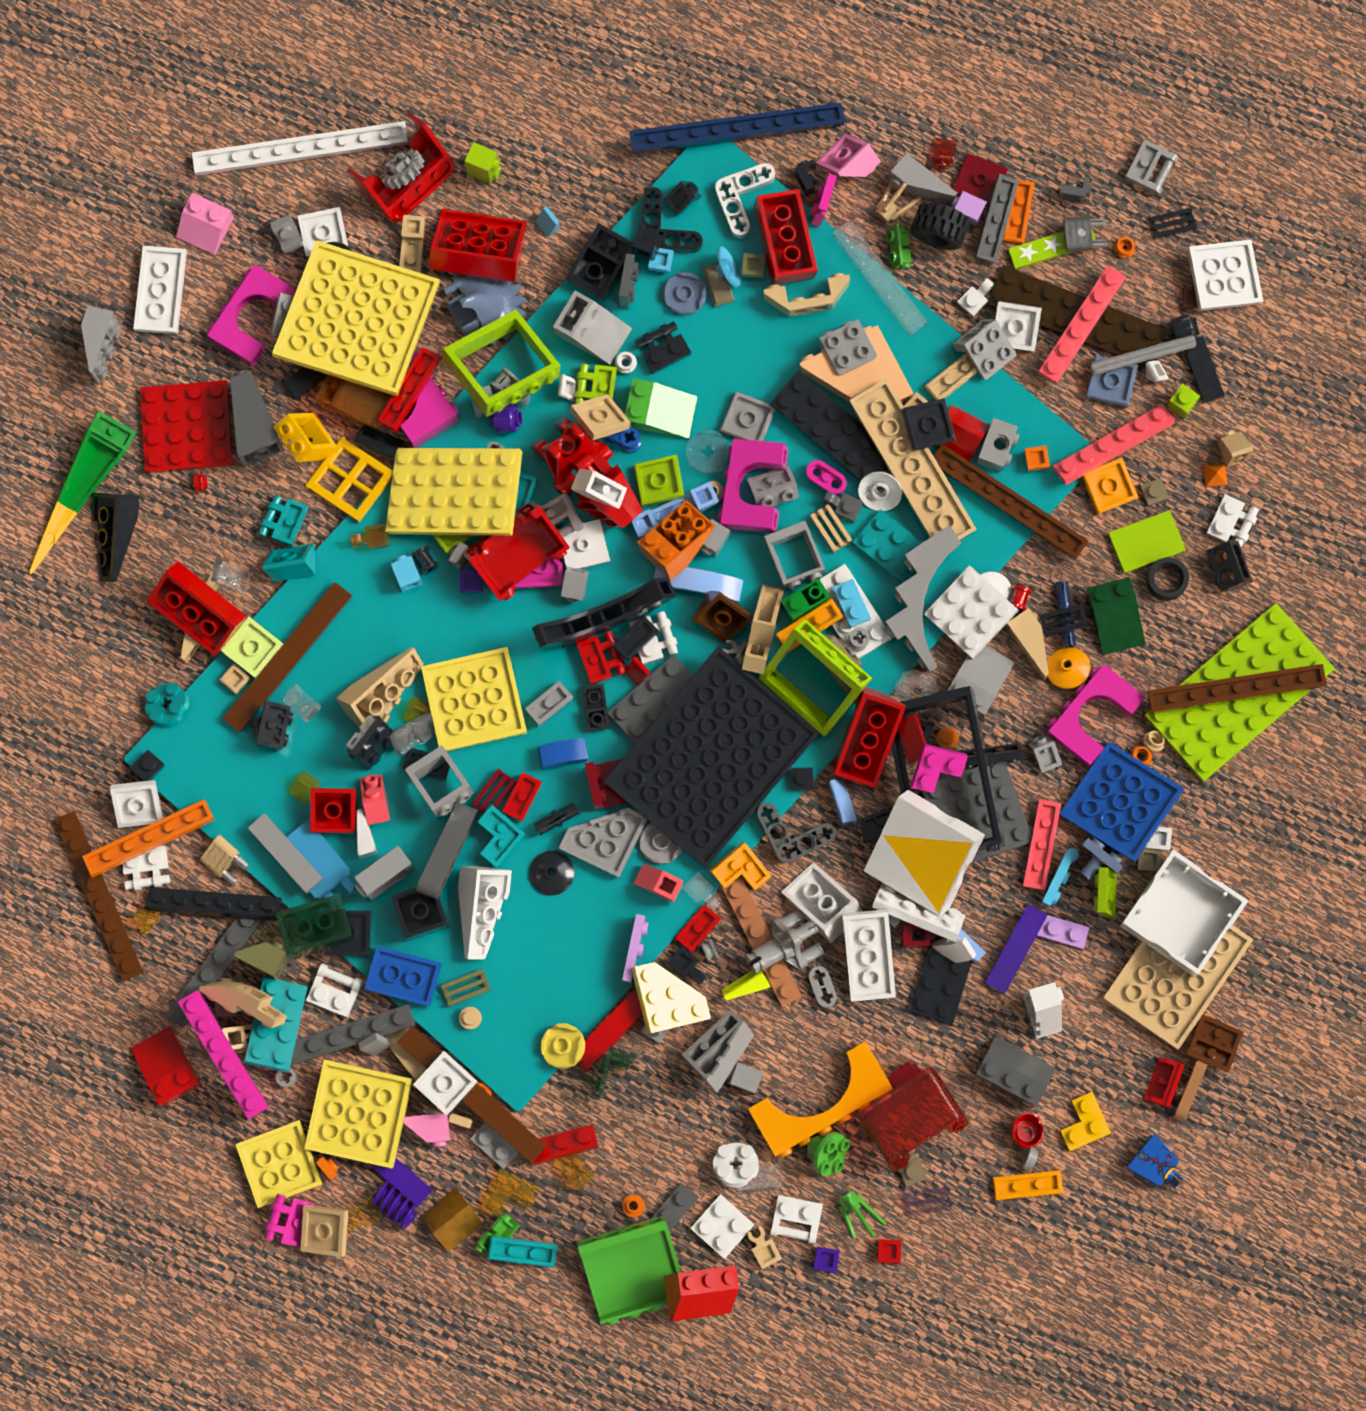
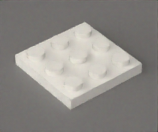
M1251 240L1190 246L1187 249L1199 311L1258 305L1263 302Z
M969 565L924 614L974 659L1018 612V609Z

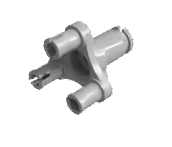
M799 909L783 918L778 917L773 920L772 940L752 950L750 954H745L747 964L758 960L750 968L752 972L757 974L759 970H764L782 959L801 970L807 967L809 962L823 956L824 952L817 942L807 949L800 951L802 941L819 932L817 926L813 927L815 922L810 920L796 929L792 928L804 922V917Z

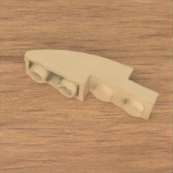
M219 981L200 986L199 991L204 993L209 1000L216 1001L226 1011L235 1013L244 1010L245 1014L257 1018L265 1027L274 1028L282 1025L287 1018L285 1014L270 1005L272 996L252 986L237 982Z

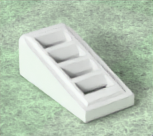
M362 809L357 810V854L360 859L377 854L372 833L367 823L365 812Z

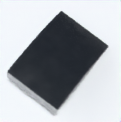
M598 223L589 241H586L565 280L603 301L623 272L626 254H634L633 242Z

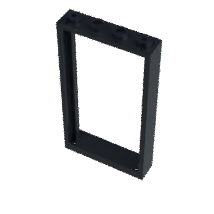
M967 686L901 701L900 703L906 705L904 714L965 700L993 836L982 840L976 855H978V851L987 850V852L1000 850V846H1004L1005 841L973 688ZM897 730L891 748L900 793L903 794L907 790L911 791L901 737L899 730Z

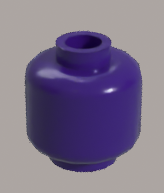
M508 405L501 412L498 413L497 411L489 416V424L499 434L515 433L523 424L522 412L515 405Z

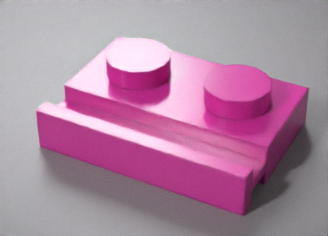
M829 173L824 185H819L815 197L819 199L818 204L814 202L810 215L814 216L812 225L820 227L837 178L836 175Z

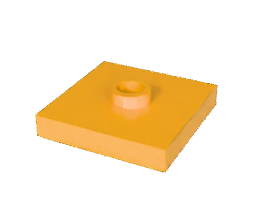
M1123 458L1101 465L1082 476L1097 515L1138 498Z

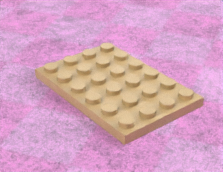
M1232 925L1226 931L1216 950L1196 977H1193L1153 948L1141 942L1102 999L1174 1049L1179 1050L1253 939Z

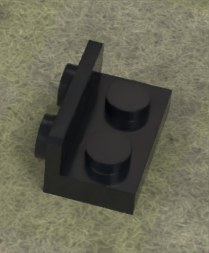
M267 700L264 701L255 741L256 745L273 748L274 751L278 752L287 746L289 734H286L287 725L290 726L293 720V713L290 712L292 706Z

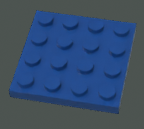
M1108 742L1059 815L1135 863L1183 793L1184 788Z

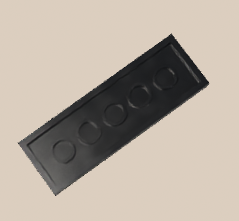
M799 371L770 403L772 408L859 482L869 473L885 472L888 469L863 425Z

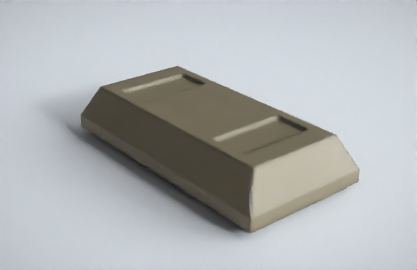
M718 262L701 267L714 308L735 301L729 282L725 277H719L716 271V265H719Z

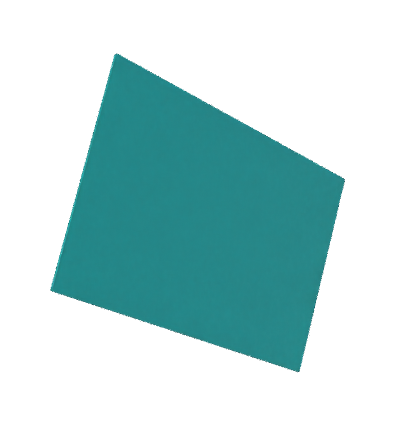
M731 141L689 146L651 187L660 189L663 199L680 181H691L699 188L700 199L694 200L681 215H677L663 200L661 229L698 232L703 239L701 250L697 253L674 252L670 274L648 270L649 259L633 254L635 255V262L639 263L638 281L633 282L635 283L634 303L630 302L629 309L620 308L619 291L622 274L603 301L571 282L564 280L527 321V324L561 365L559 378L553 380L552 384H546L536 393L530 394L531 400L526 407H517V409L521 410L523 416V424L519 427L518 431L515 433L499 434L494 430V427L490 426L489 416L477 418L470 395L464 389L453 401L459 411L456 414L459 422L418 448H487L488 444L494 441L504 446L505 449H520L522 451L520 472L538 478L531 501L541 507L560 496L552 486L554 479L549 467L531 448V445L538 439H542L550 444L560 438L562 434L555 424L562 417L568 418L570 421L573 420L581 427L569 412L571 405H574L575 401L572 402L558 396L557 388L560 376L564 374L576 379L577 372L580 370V364L589 365L588 372L594 373L595 365L615 367V359L611 365H608L554 335L553 325L574 291L595 301L632 328L618 354L622 352L632 353L636 358L637 365L634 371L628 374L617 370L613 401L624 415L633 378L655 382L697 396L689 439L636 429L641 439V447L634 453L626 452L603 438L596 439L599 442H604L614 455L607 462L612 468L617 464L619 465L643 510L642 512L648 509L653 510L671 501L642 507L634 464L677 455L685 495L690 493V490L710 481L719 482L726 488L725 469L730 463L728 449L732 445L733 439L736 438L720 433V429L735 392L737 391L770 404L798 371L800 372L799 364L802 362L801 360L808 355L813 354L815 356L821 353L819 338L828 331L839 329L846 322H853L859 319L863 329L868 326L873 328L878 325L913 393L918 392L928 402L935 399L925 389V385L966 352L955 351L952 343L962 336L959 332L823 219L820 227L812 225L814 217L810 215L812 209L804 202L802 204L818 271L814 279L780 285V287L785 286L788 302L798 297L810 299L816 294L823 293L826 296L829 295L827 281L834 274L843 273L844 275H849V286L831 310L789 317L766 302L763 298V290L772 285L766 258L763 278L742 277L744 253L765 255L753 204L759 195L789 190L774 178V181L769 185L739 195L749 220L750 231L746 237L736 238L729 229L716 196L715 186L721 178L752 168L758 164ZM762 170V175L760 176H764L766 179L769 178V173ZM753 173L754 178H755V183H757V182H758V181H757V178H758V177H756V173ZM745 176L740 178L739 183L746 187L751 184V179ZM724 184L721 185L720 191L723 190L726 194V199L730 198L728 194L730 187H726ZM651 194V197L647 198H650L651 201L650 208H655V199L659 198L656 197V194ZM643 196L612 228V231L633 243L641 225ZM730 203L726 209L729 213H736L739 207L735 203ZM648 214L645 218L646 222L650 224L655 223L658 219L655 214ZM738 217L735 219L737 222L736 229H739L740 232H743L745 225L741 226ZM668 236L665 242L669 246H674L678 239L675 236ZM681 236V246H684V242H689L692 247L695 246V243H699L696 242V238H691V241H684V237ZM723 246L731 254L737 266L741 283L737 288L730 284L735 299L734 302L714 308L701 267L717 263V250ZM680 272H690L697 275L706 287V301L703 307L698 312L688 316L672 312L666 306L663 298L664 286L667 280ZM674 321L678 329L671 332L673 338L679 334L683 336L691 351V355L652 374L643 357V353L649 351L647 345L639 349L635 341L642 338L643 334L647 332L650 334L660 329L659 326L665 323L667 325ZM517 331L475 377V380L481 387L488 386L491 381L494 382L502 373L501 369L503 367L511 371L519 380H522L546 366ZM663 336L655 340V346L666 342L665 337ZM624 360L622 362L623 366H628L630 364L628 360ZM999 369L987 380L982 379L978 372L945 398L948 410L954 405L991 425L993 418L1018 426L1016 432L1020 435L1016 447L1011 446L1009 454H1012L1011 461L1008 467H1003L1002 472L977 463L987 434L972 458L971 463L1049 515L1082 479L1080 477L1065 486L1053 471V465L1089 446L1091 443L1003 369ZM805 376L862 424L850 403ZM592 381L586 383V391L592 392ZM491 388L492 394H497V392ZM775 410L763 441L785 443L789 449L786 466L789 465L799 494L797 499L773 506L779 512L776 531L806 521L825 567V572L821 574V578L846 564L886 627L885 621L906 608V605H900L894 596L897 593L895 588L901 585V583L852 544L879 511L873 510L863 503L854 523L837 516L851 537L852 542L833 553L810 518L812 513H816L817 510L827 505L823 502L827 492L808 480L806 476L807 466L815 460L826 463L845 477L846 489L843 493L861 500L858 493L860 482ZM633 437L631 440L627 439V443H628L629 441H633V442H634V441H635V440H634V437ZM1002 442L994 443V447L998 450L1005 448ZM1047 445L1050 468L1028 472L1024 453L1025 448ZM938 446L929 448L933 456L939 449ZM760 468L749 472L740 484L741 499L748 504L756 505L747 479L776 469ZM889 469L885 471V473L892 475ZM575 470L572 471V473L576 476L578 472ZM819 470L813 471V474L815 476H820L821 472ZM945 473V477L977 530L960 539L961 544L944 559L949 564L948 567L926 592L922 618L924 636L929 651L945 633L926 617L924 613L969 565L979 574L985 572L999 573L1034 533ZM391 480L360 522L348 515L315 550L316 575L289 579L253 618L255 622L284 644L334 582L353 596L268 699L271 702L292 706L290 712L293 713V720L290 726L287 725L286 734H289L287 746L283 747L279 752L274 751L273 748L257 747L253 730L249 728L250 722L240 733L223 719L255 678L221 652L185 691L189 697L188 711L185 710L182 714V720L169 727L155 724L125 756V762L132 766L149 750L165 765L152 780L156 781L157 790L175 807L182 810L205 799L215 821L200 827V829L212 840L219 835L225 838L240 852L239 856L249 864L246 870L276 897H282L283 903L324 940L326 910L371 911L370 956H343L365 977L368 978L376 946L442 963L430 1007L393 997L389 998L399 1007L409 1004L414 1020L515 1111L519 1112L559 1069L549 1065L541 1053V1040L544 1033L558 1023H567L578 1028L585 1039L635 983L634 979L632 984L623 983L622 978L636 914L645 916V922L649 923L647 935H642L640 943L644 944L643 954L641 958L637 957L636 966L653 963L721 886L709 870L742 841L753 850L765 837V834L756 817L755 810L706 869L683 850L676 860L668 864L652 863L641 852L638 839L619 878L559 850V846L568 828L626 808L636 811L628 803L595 810L585 763L592 761L596 765L623 759L635 744L609 715L610 729L588 732L582 687L590 686L591 683L577 645L563 648L561 645L540 648L532 627L537 624L579 614L625 595L653 580L656 567L642 555L637 543L641 538L638 537L632 521L624 528H611L601 522L610 563L582 569L589 571L583 601H567L566 597H561L562 587L514 589L515 594L506 601H499L484 581L483 593H460V570L454 568L448 561L450 553L446 555L432 535L388 534L385 532ZM833 482L831 486L833 488H838L839 484L837 482ZM572 492L569 498L581 522L586 523L597 520L576 508L579 498ZM902 492L899 504L893 509L884 512L923 543L929 539V536ZM366 495V496L361 500V502L355 507L356 510H357L358 507L361 505V503L364 501V499L367 497V495ZM721 499L717 504L701 513L709 520L713 519L720 524L718 514L719 510L723 509L724 501ZM830 506V507L832 508V510L834 511V513H835L836 508L833 507V506ZM825 512V515L829 519L830 523L832 524V526L834 527L842 541H844L845 538L843 537V535L841 534V532L829 516L828 512ZM821 516L817 517V519L819 520V522L821 523V525L833 541L834 545H838V542L836 541V539L824 523ZM568 518L555 525L556 529H561L570 524L571 521ZM730 530L729 538L716 557L712 554L707 556L699 550L687 566L688 568L715 572L743 580L740 600L735 603L753 616L762 585L783 589L764 543V536L771 533ZM475 535L464 544L470 547L485 535ZM803 536L774 546L786 579L816 568ZM428 546L430 548L429 553L434 561L438 562L439 566L432 572L422 575L416 559H413L422 585L402 592L391 563H394V559L400 556H411L419 548ZM563 557V558L559 559V561L563 564V581H564L565 570H566L567 568H566L565 560H564V557ZM467 561L462 570L474 569ZM809 579L801 582L802 585L795 589L789 590V587L785 588L782 600L810 584ZM674 589L677 597L645 617L650 616L652 624L659 622L656 614L665 611L667 619H670L671 622L670 629L672 635L678 643L676 645L678 654L674 656L694 675L718 646L721 649H731L725 647L726 644L692 620V616L706 597V594ZM781 606L766 667L782 646L776 634L791 625ZM635 620L626 621L612 629L614 639L618 640L630 629L629 622ZM753 620L731 639L738 646H741L742 642L748 643ZM831 625L821 631L823 635L839 638ZM660 630L656 635L658 642L665 640L662 630ZM605 633L594 634L591 636H598L600 643L606 642L604 637ZM905 635L899 640L893 637L885 644L859 659L862 662L860 668L872 677L866 687L890 696L918 664L916 659L919 656L915 650L910 652L904 643L907 639ZM802 644L787 652L776 667V670L830 718L847 697V694L821 662ZM410 647L416 650L423 662V666L508 647L527 734L447 752L474 793L468 801L462 804L477 809L472 805V802L498 768L516 782L522 772L542 781V785L523 822L502 812L514 787L497 808V810L520 828L525 835L497 867V869L512 871L510 892L507 900H503L500 909L502 914L500 920L496 919L493 928L494 936L485 959H465L458 894L460 866L495 868L479 854L493 837L476 822L483 814L480 810L440 894L450 928L407 942L391 897L417 888L419 879L454 809L452 807L448 814L440 815L436 818L403 769L409 747L429 753L439 747L422 669H420L411 685L402 692L399 697L401 701L398 705L395 704L388 714L390 718L386 724L397 733L412 722L426 716L432 731L413 740L399 751H397L393 742L383 752L380 761L370 770L356 758L352 760L347 752L349 747L346 744L361 729L345 714L336 698L351 684ZM668 648L661 650L664 659L645 665L650 671V675L671 657ZM609 650L603 651L607 662L613 660ZM637 653L634 657L641 661L639 653ZM625 661V663H626V664L624 665L625 668H626L627 665L630 663V661H629L628 663ZM233 663L251 677V680L237 695L219 680ZM616 668L610 669L611 679L597 683L604 684L608 712L637 687L626 674L618 676ZM748 671V672L751 673L756 679H758L763 685H765V684L759 679V677H760V675H761L760 673ZM560 681L574 699L539 727L526 712L525 708ZM854 703L831 732L825 737L819 733L791 768L813 767V781L820 775L839 751L855 707ZM263 707L253 719L261 717ZM585 738L589 758L586 762L565 763L563 767L541 768L538 746L563 740ZM412 754V758H423V756ZM451 768L447 775V781L426 775L419 779V782L434 803L462 786ZM791 768L761 803L773 804L780 817L804 793V791H791ZM433 770V772L443 774V771L441 770ZM382 774L390 821L369 825L377 854L362 859L358 857L357 822L355 833L319 832L351 870L348 878L354 885L358 883L354 878L399 845L415 870L372 901L368 896L364 899L358 890L350 895L341 883L330 891L340 903L334 909L324 897L316 900L311 892L308 894L304 892L248 829L251 824L265 813L287 837L305 821H310L311 787L356 788L358 809L364 810L360 778L368 775ZM501 776L498 777V779L495 781V783L492 785V787L480 801V805L483 804V802L487 799V797L490 795V793L502 779ZM508 781L503 784L485 809L495 803L509 784ZM571 802L575 804L579 815L562 823L563 826L560 828L557 826L540 836L534 823L551 815L550 812L553 810L556 812L571 804ZM763 807V812L761 813V816H766L769 821L768 823H765L766 827H768L770 824L777 823L776 818L774 820H771L769 814L772 813V810ZM566 813L563 814V815H561V816H559L558 818H556V819L550 821L548 824H550V823L554 822L555 820L561 818L562 816L566 815ZM547 851H557L566 855L574 867V879L571 886L559 895L550 896L542 894L533 886L530 879L532 862L538 855ZM643 864L663 870L683 880V886L674 904L633 884ZM553 868L547 871L549 876H554L556 870ZM483 969L491 991L449 1007L441 985ZM481 976L475 977L473 979L450 987L447 990L448 992L452 991L454 989L465 986L482 978ZM484 983L450 996V998L454 1000L484 988ZM466 1007H475L481 1013L482 1021L475 1029H466L460 1024L459 1015Z

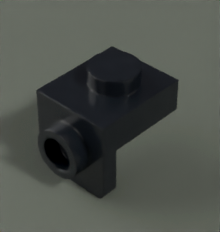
M147 750L129 768L132 775L130 778L133 782L151 781L165 765L153 753Z

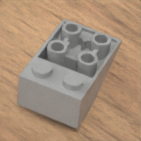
M577 291L573 292L553 325L554 335L608 365L612 364L632 330L630 326L598 303Z
M88 305L81 328L89 373L95 382L100 384L101 379H105L108 367L106 363L108 358L111 359L113 357L115 347L112 345L115 338L118 339L120 336L121 326H119L120 324L113 312Z

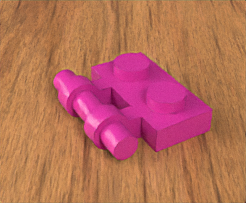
M277 1193L275 1202L271 1204L270 1209H272L269 1222H266L265 1225L266 1233L264 1238L273 1240L275 1232L281 1233L279 1242L301 1247L303 1206H314L315 1203L291 1197L289 1206L284 1205L286 1196ZM281 1212L286 1213L283 1225H278Z

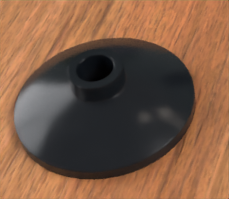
M547 851L538 855L532 862L530 879L533 886L542 894L550 896L559 895L571 886L574 879V867L566 855L557 851ZM550 868L556 870L554 876H549L547 874V871Z

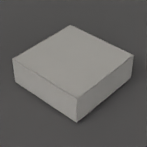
M377 1033L358 1043L361 1051L372 1056L391 1047L390 1040Z

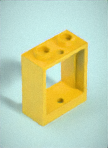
M314 413L287 414L273 427L297 462L322 461L338 448Z

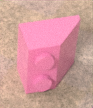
M192 193L182 211L176 238L215 255L234 216L231 210Z

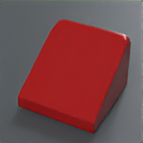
M634 657L625 668L626 675L636 686L640 685L650 676V671L637 657Z

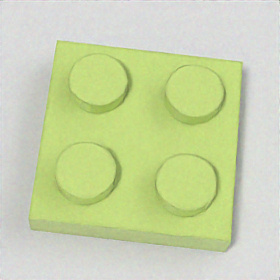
M248 617L221 649V652L256 678L283 646V643Z

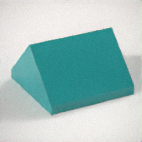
M314 543L271 550L262 565L263 570L273 582L316 575Z

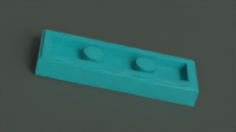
M490 1235L486 1258L554 1267L558 1245L555 1243Z

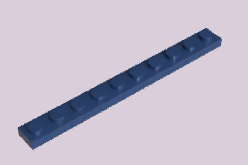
M840 102L629 131L632 154L844 126L845 119Z

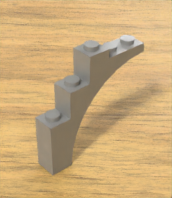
M950 525L904 555L906 560L903 562L910 572L915 571L916 574L895 588L897 592L894 594L900 605L905 604L906 608L885 621L887 626L884 627L891 639L895 637L899 640L905 635L907 639L904 643L910 652L915 650L919 656L916 660L923 671L928 669L929 672L937 668V665L929 652L924 636L923 606L928 585L936 569L947 555L961 544V541Z

